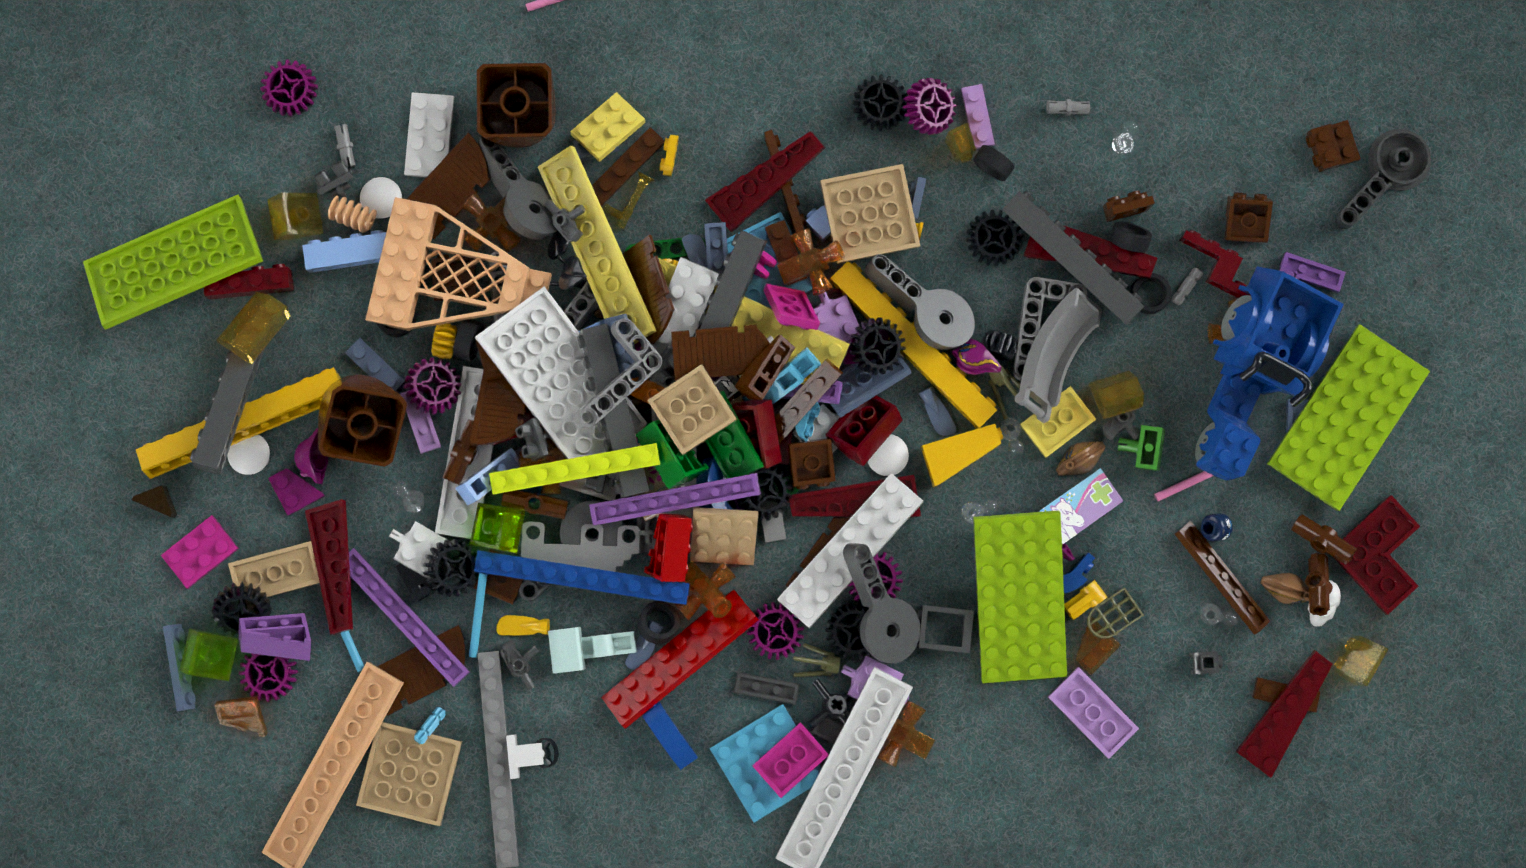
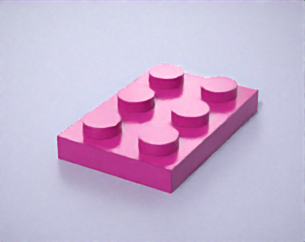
M766 283L763 291L780 324L784 326H799L804 330H818L820 321L805 291Z
M211 515L161 556L183 585L189 589L239 548L215 517Z
M800 722L752 766L776 794L782 798L828 757L829 754Z

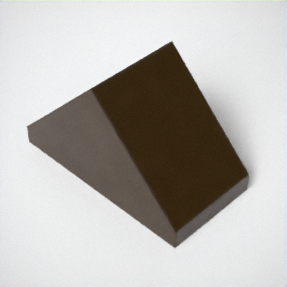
M158 486L137 494L132 498V501L172 518L177 516L167 486Z

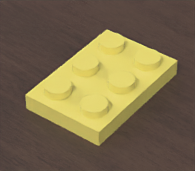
M616 92L570 132L571 136L600 162L645 123V118Z
M1070 386L1061 393L1060 402L1056 407H1052L1050 419L1046 423H1041L1037 420L1036 415L1033 414L1022 422L1020 426L1046 458L1094 422L1096 418Z

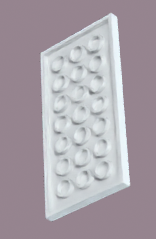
M544 286L475 336V338L534 417L539 420L541 426L549 434L566 459L606 452L604 447L606 437L604 431L601 432L599 423L592 427L581 428L575 422L577 411L595 396L594 390H590L588 384L589 370L585 369L583 364L584 350L578 345L577 336H579V332ZM626 397L634 432L636 433L647 422L629 398ZM584 412L582 414V421L588 424L591 416L589 413Z

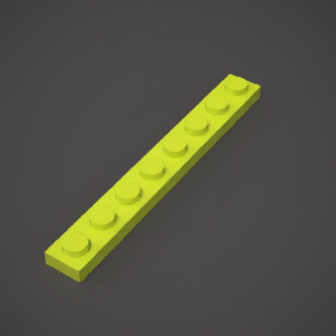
M657 443L493 472L489 473L492 494L656 466L660 465Z

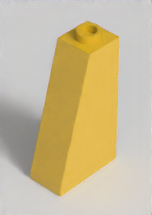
M992 424L922 445L921 450L932 486L940 485L1001 445L1003 435L1000 427L996 428V424Z

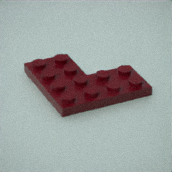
M1392 495L1384 499L1342 538V540L1357 548L1350 562L1345 565L1334 558L1385 615L1391 613L1419 587L1390 555L1420 527Z

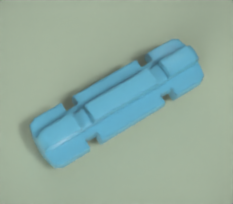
M440 707L434 709L433 714L420 727L421 730H418L414 735L416 742L419 744L425 743L428 739L427 736L432 734L439 725V721H442L445 717L446 711Z

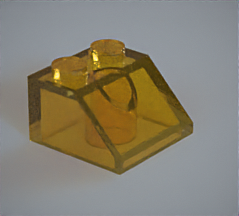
M281 192L267 199L274 240H294L324 234L317 193Z
M1129 370L1089 383L1103 419L1144 406L1143 390L1137 377Z
M1354 636V638L1351 637L1347 641L1345 654L1339 656L1336 660L1334 673L1356 686H1368L1388 648L1362 636Z

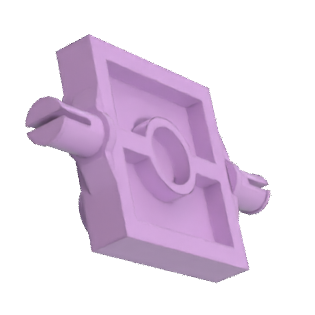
M825 288L816 291L821 301L814 308L820 321L818 330L849 342L851 334L858 333L855 328L859 327L847 295L836 299H829Z
M864 656L856 670L846 665L841 670V673L852 677L847 695L858 699L874 667L899 680H902L904 674L868 656Z

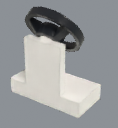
M516 734L506 736L510 779L521 777L520 767L539 765L542 768H549L556 764L559 751L556 743L551 738H541L534 744L517 745ZM543 740H546V743H545V744L543 745V747H542V743H541V742H542ZM550 743H551V745L553 746V749H554V759H553V761H552L551 758H550V755H551V751H550V749H549Z

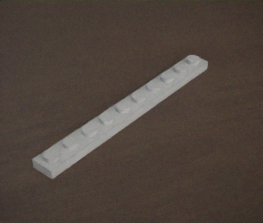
M500 651L477 653L497 868L519 866L506 741L507 728Z

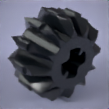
M990 330L988 333H985L981 342L995 359L1001 361L1012 359L1014 354H1016L1018 345L1015 337L998 330Z

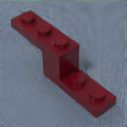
M1186 230L1182 234L1180 242L1216 259L1205 281L1206 283L1236 298L1249 295L1238 289L1240 285L1247 286L1240 281H1232L1243 260L1236 251L1231 249L1225 250L1219 247L1220 244L1210 239L1207 241L1201 238L1200 233L1193 230Z

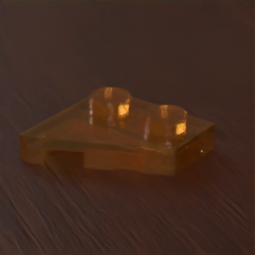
M1098 622L1091 625L1095 632L1103 628ZM1086 626L1075 661L1089 675H1092L1121 645L1113 637L1100 639L1094 636L1089 631L1088 626ZM1105 630L1099 635L1109 636L1110 634Z
M257 696L220 700L214 704L220 724L235 727L244 732L251 730L259 733V737L267 735V728Z

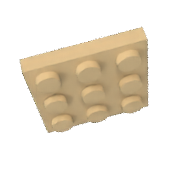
M703 365L698 366L647 400L682 455L737 420Z
M694 507L690 561L754 565L758 511Z

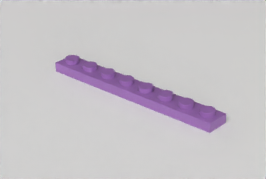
M757 473L590 504L589 507L594 526L760 495L761 493Z
M353 548L349 552L350 577L448 682L455 687L470 671L357 550Z

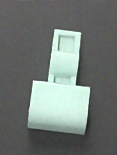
M581 627L548 631L553 673L585 670V659L637 652L635 631L582 637Z

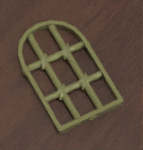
M1124 587L1089 612L1087 626L1094 636L1100 639H1108L1118 635L1120 631L1143 617L1144 614ZM1124 591L1127 597L1116 604L1113 597ZM1110 600L1113 604L1112 607L1102 613L1098 607ZM1130 600L1134 607L1123 614L1120 607ZM1096 609L1099 615L1090 622L1091 614ZM1116 609L1120 615L1109 623L1105 617ZM1137 610L1140 616L1129 622L1126 618L1128 617L1127 615ZM1102 618L1105 625L1095 632L1091 625ZM1123 618L1127 625L1115 632L1112 628L1113 625ZM1108 628L1112 632V635L1109 636L1099 635Z

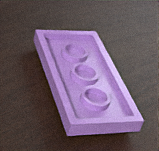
M1079 667L1048 696L1108 759L1139 729Z

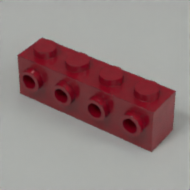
M274 264L272 268L264 269V266L251 267V270H242L205 286L204 296L213 300L294 291L292 270L289 267H285V264Z

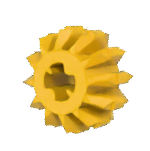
M449 323L436 325L431 349L433 356L441 359H450L453 356L457 335L456 326Z

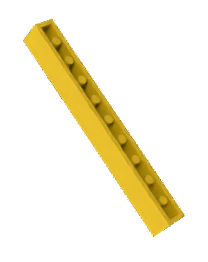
M846 262L830 278V282L837 289H841L843 295H847V298L849 297L851 304L868 321L869 318H874L876 321L880 317L883 318V321L889 319L891 324H897L896 330L903 332L899 338H905V342L901 343V346L906 347L905 350H900V353L976 429L980 428L997 411L995 402L988 396L985 398L980 393V387L973 381L970 383L965 378V372L958 366L955 368L950 363L952 361L945 352L940 353L936 348L926 344L918 335L914 322L910 323L905 318L907 316L900 307L895 308L890 303L892 302L891 298L885 292L881 294L876 289L877 285L861 274L862 269L856 263Z
M335 368L325 369L312 377L303 378L300 382L284 386L280 390L271 394H265L254 401L246 402L231 445L320 409L321 400L326 390L334 382L341 379ZM205 420L136 449L141 470L145 475L152 479L192 462L190 460L191 453L198 446V434L200 429H204Z

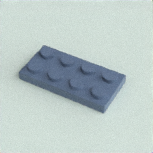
M889 348L886 351V358L889 355L891 348ZM875 358L870 361L873 364L877 363ZM897 358L900 365L892 364L893 371L886 369V374H880L879 372L877 375H873L872 372L865 373L864 368L859 369L857 367L858 363L851 364L842 370L843 374L836 380L841 381L843 384L839 404L830 403V405L841 418L910 375L911 370L902 358Z

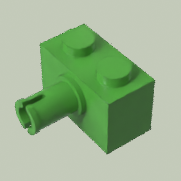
M1141 425L1140 438L1135 441L1120 437L1118 443L1127 444V446L1118 445V451L1136 453L1135 467L1138 469L1159 471L1165 429Z

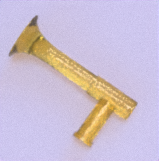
M637 171L639 174L638 184L623 212L607 203L603 207V212L618 219L616 226L622 229L625 228L645 187L653 181L656 182Z

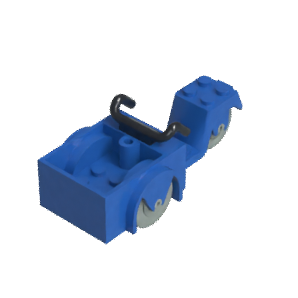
M1257 266L1248 286L1240 285L1238 288L1249 295H1244L1233 302L1223 318L1221 334L1225 341L1215 339L1213 341V344L1219 346L1214 360L1224 364L1220 372L1223 377L1207 410L1213 422L1201 433L1195 448V458L1197 461L1196 466L1199 469L1223 480L1243 477L1260 444V438L1246 423L1260 394L1265 395L1278 391L1292 395L1294 397L1290 399V404L1294 407L1310 395L1312 383L1309 378L1319 369L1325 359L1329 346V335L1344 305L1284 271Z

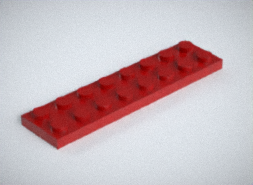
M732 590L601 698L623 728L626 729L759 619L737 592Z

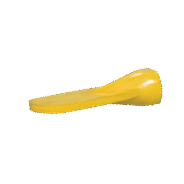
M505 615L499 620L496 630L499 635L523 636L537 633L548 635L550 620Z

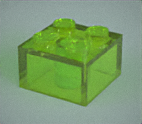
M478 503L470 545L517 553L525 511Z
M189 628L180 671L187 675L229 681L239 639L231 635Z

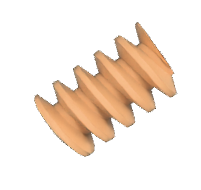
M336 195L328 209L329 219L332 221L336 220L337 223L344 224L346 227L351 226L352 229L359 230L361 233L369 231L374 224L377 211L373 209L369 214L368 206L361 210V203L354 207L353 200L346 204V197H342L339 201V197Z

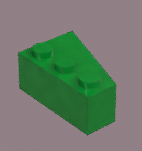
M660 419L651 422L636 434L641 446L657 443L660 465H656L655 468L668 489L690 482L709 469L706 463L702 465L694 456L696 452L693 449L684 455L681 454Z

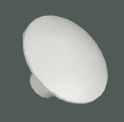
M377 177L371 179L363 186L360 193V203L363 209L365 206L369 207V214L375 209L377 211L376 218H388L391 215L395 197L402 198L401 190L391 179Z
M891 434L868 460V464L879 475L889 476L891 473L896 475L905 468L908 462V448L901 438Z
M255 435L231 445L227 457L235 471L245 475H252L260 472L269 463L270 449L263 437Z

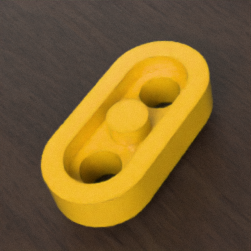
M670 134L669 138H665L663 150L667 151L666 158H662L660 163V171H663L664 176L671 177L673 173L679 140L677 135Z

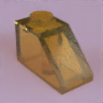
M968 123L948 131L945 143L955 163L959 161L965 163L971 160L976 147Z

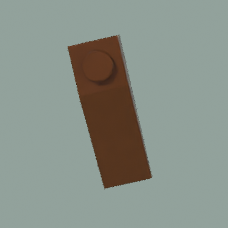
M778 335L745 369L735 388L749 400H763L795 347L782 335Z

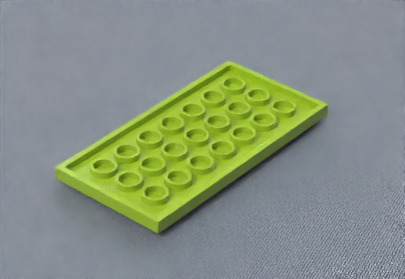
M238 194L85 260L83 264L101 325L106 330L263 262V258L242 199Z
M1357 325L1267 464L1336 511H1340L1430 371L1362 325Z
M1058 510L973 517L982 683L1067 677L1061 512Z

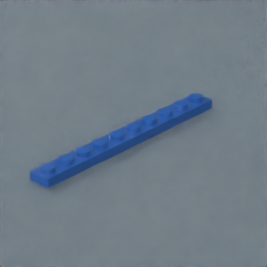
M480 550L477 551L474 572L687 605L690 587L689 583L661 582L651 577Z

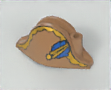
M1102 441L1080 442L1068 448L1056 468L1058 475H1081L1090 472L1097 464L1106 446Z
M1274 574L1263 576L1261 579L1262 586L1276 600L1283 604L1290 605L1309 601V587L1295 574Z

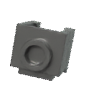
M1218 651L1189 653V657L1193 659V670H1190V674L1219 673V668L1223 667L1222 656L1218 655ZM1203 658H1212V668H1204Z

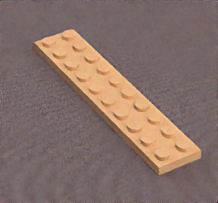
M366 662L262 851L263 854L285 868H302L404 682L372 663Z

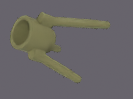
M1001 365L1000 372H990L988 374L991 378L988 382L994 391L1003 418L1007 420L1006 410L996 385L998 384L999 387L1006 385L1015 397L1018 393L1009 381L1011 380L1019 389L1021 383L1011 375L1008 369L1005 370L1003 365Z
M806 643L803 644V647L826 657H822V660L793 657L795 661L821 665V669L824 670L794 673V677L831 676L832 673L838 674L840 657H836L835 653L824 651Z

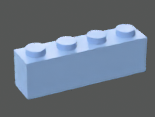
M375 230L370 232L371 235L362 236L361 233L351 234L350 238L345 239L331 237L329 241L321 242V240L308 241V244L302 245L305 268L309 273L379 263L386 232L383 233V230Z

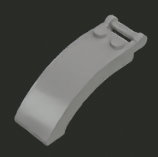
M1078 288L1073 289L1057 305L1039 330L1024 365L1019 393L1015 396V402L1020 406H1025L1035 414L1037 420L1041 423H1046L1050 419L1052 407H1056L1060 402L1063 382L1077 350L1088 335L1100 325L1102 309ZM1029 396L1032 399H1034L1037 403H1039L1041 405V408L1038 407L1035 403H1033L1029 399Z

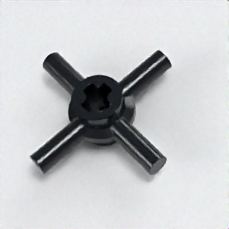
M818 678L812 685L824 699L822 711L807 722L811 729L815 728L826 718L839 719L844 725L848 718L846 715L847 702L853 697L847 695L848 691L842 696L830 694ZM836 703L838 708L833 710L831 706Z

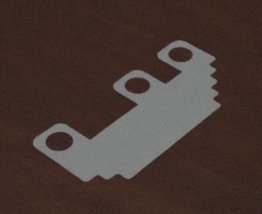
M525 522L522 526L521 557L615 572L617 566H623L624 560H630L632 554L639 553L640 529L638 526H620L618 528L617 546H603V527L601 525L584 524L581 527L580 545L544 544L545 527L543 523ZM537 526L540 530L539 537L536 539L528 538L526 534L528 527ZM589 528L598 530L599 537L596 541L591 542L586 539L585 532ZM627 529L633 530L636 535L635 540L631 543H626L622 539V533Z

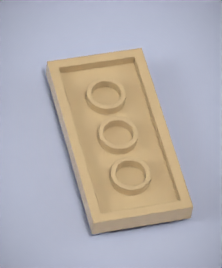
M311 541L228 563L233 583L237 586H240L242 581L245 584L244 586L252 583L253 589L260 587V593L266 592L267 597L320 583Z

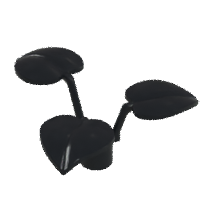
M557 231L553 234L548 244V256L552 260L558 257V260L564 266L559 282H550L549 286H559L562 290H568L573 286L582 289L588 280L582 269L581 262L574 255L567 260L563 259L562 254L566 252L569 242Z

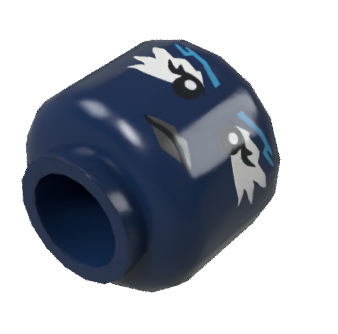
M1210 514L1205 516L1201 522L1202 535L1209 541L1226 540L1233 531L1232 521L1225 514Z

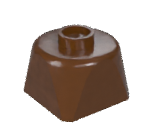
M482 64L477 69V132L481 136L503 146L524 148L539 143L551 132L555 125L556 106L552 70L547 64ZM515 103L525 104L524 109L520 112H510V108Z
M350 375L337 380L326 390L321 400L318 418L319 451L323 456L383 467L389 465L394 459L407 408L406 401L391 387L371 376ZM365 414L362 417L354 418L356 415Z

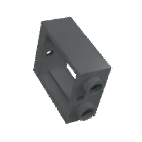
M921 605V609H917V616L920 622V637L917 648L970 653L973 610ZM928 611L963 615L960 647L925 643Z

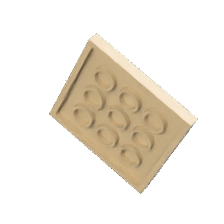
M903 164L820 180L837 264L874 257L878 254L884 255L920 247Z
M382 722L373 739L356 806L441 826L462 741L431 734L427 736L428 739L424 744H419L414 740V735L418 730Z

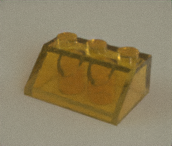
M255 292L216 341L249 364H252L289 319L288 307L271 295Z

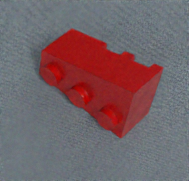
M659 514L653 536L656 539L654 549L649 550L648 555L652 557L650 565L645 566L644 573L661 582H685V576L688 573L687 558L690 553V533L693 530L692 518L683 514Z

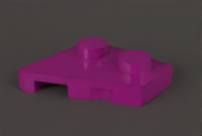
M288 468L268 478L288 516L325 497L324 493Z

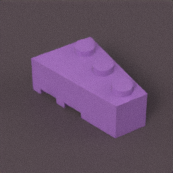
M305 613L239 618L241 652L310 661L311 638Z

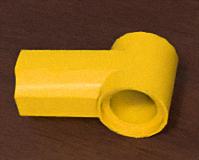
M1095 580L1088 583L1086 587L1084 586L1079 590L1080 592L1064 603L1065 611L1072 620L1107 598Z

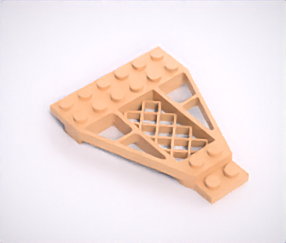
M395 197L365 320L410 331L412 329L508 313L544 286L548 290L552 274L530 269L436 205ZM438 214H441L461 228L455 247L431 243ZM465 233H470L497 251L499 256L463 250L462 245ZM441 252L453 254L454 256L446 260ZM439 254L444 262L433 268L429 260ZM462 256L473 258L475 260H473L469 264H466ZM460 258L464 267L454 273L449 264ZM483 261L492 262L496 264L487 269ZM427 262L431 271L424 275V270ZM480 262L485 271L474 277L469 268ZM447 266L452 275L441 281L436 272ZM500 266L505 275L495 281L490 272ZM467 270L472 279L462 285L457 276ZM434 274L439 283L429 289L424 280ZM488 274L493 283L482 289L477 280ZM455 278L460 287L449 293L444 284ZM475 282L480 291L469 297L465 288ZM503 282L502 291L498 287V284ZM442 286L446 293L437 292L435 290ZM496 287L500 296L490 302L485 293ZM463 291L466 297L457 296L456 294ZM419 295L443 299L439 319L412 323ZM483 295L486 301L476 300V298ZM450 301L486 308L484 311L446 317Z

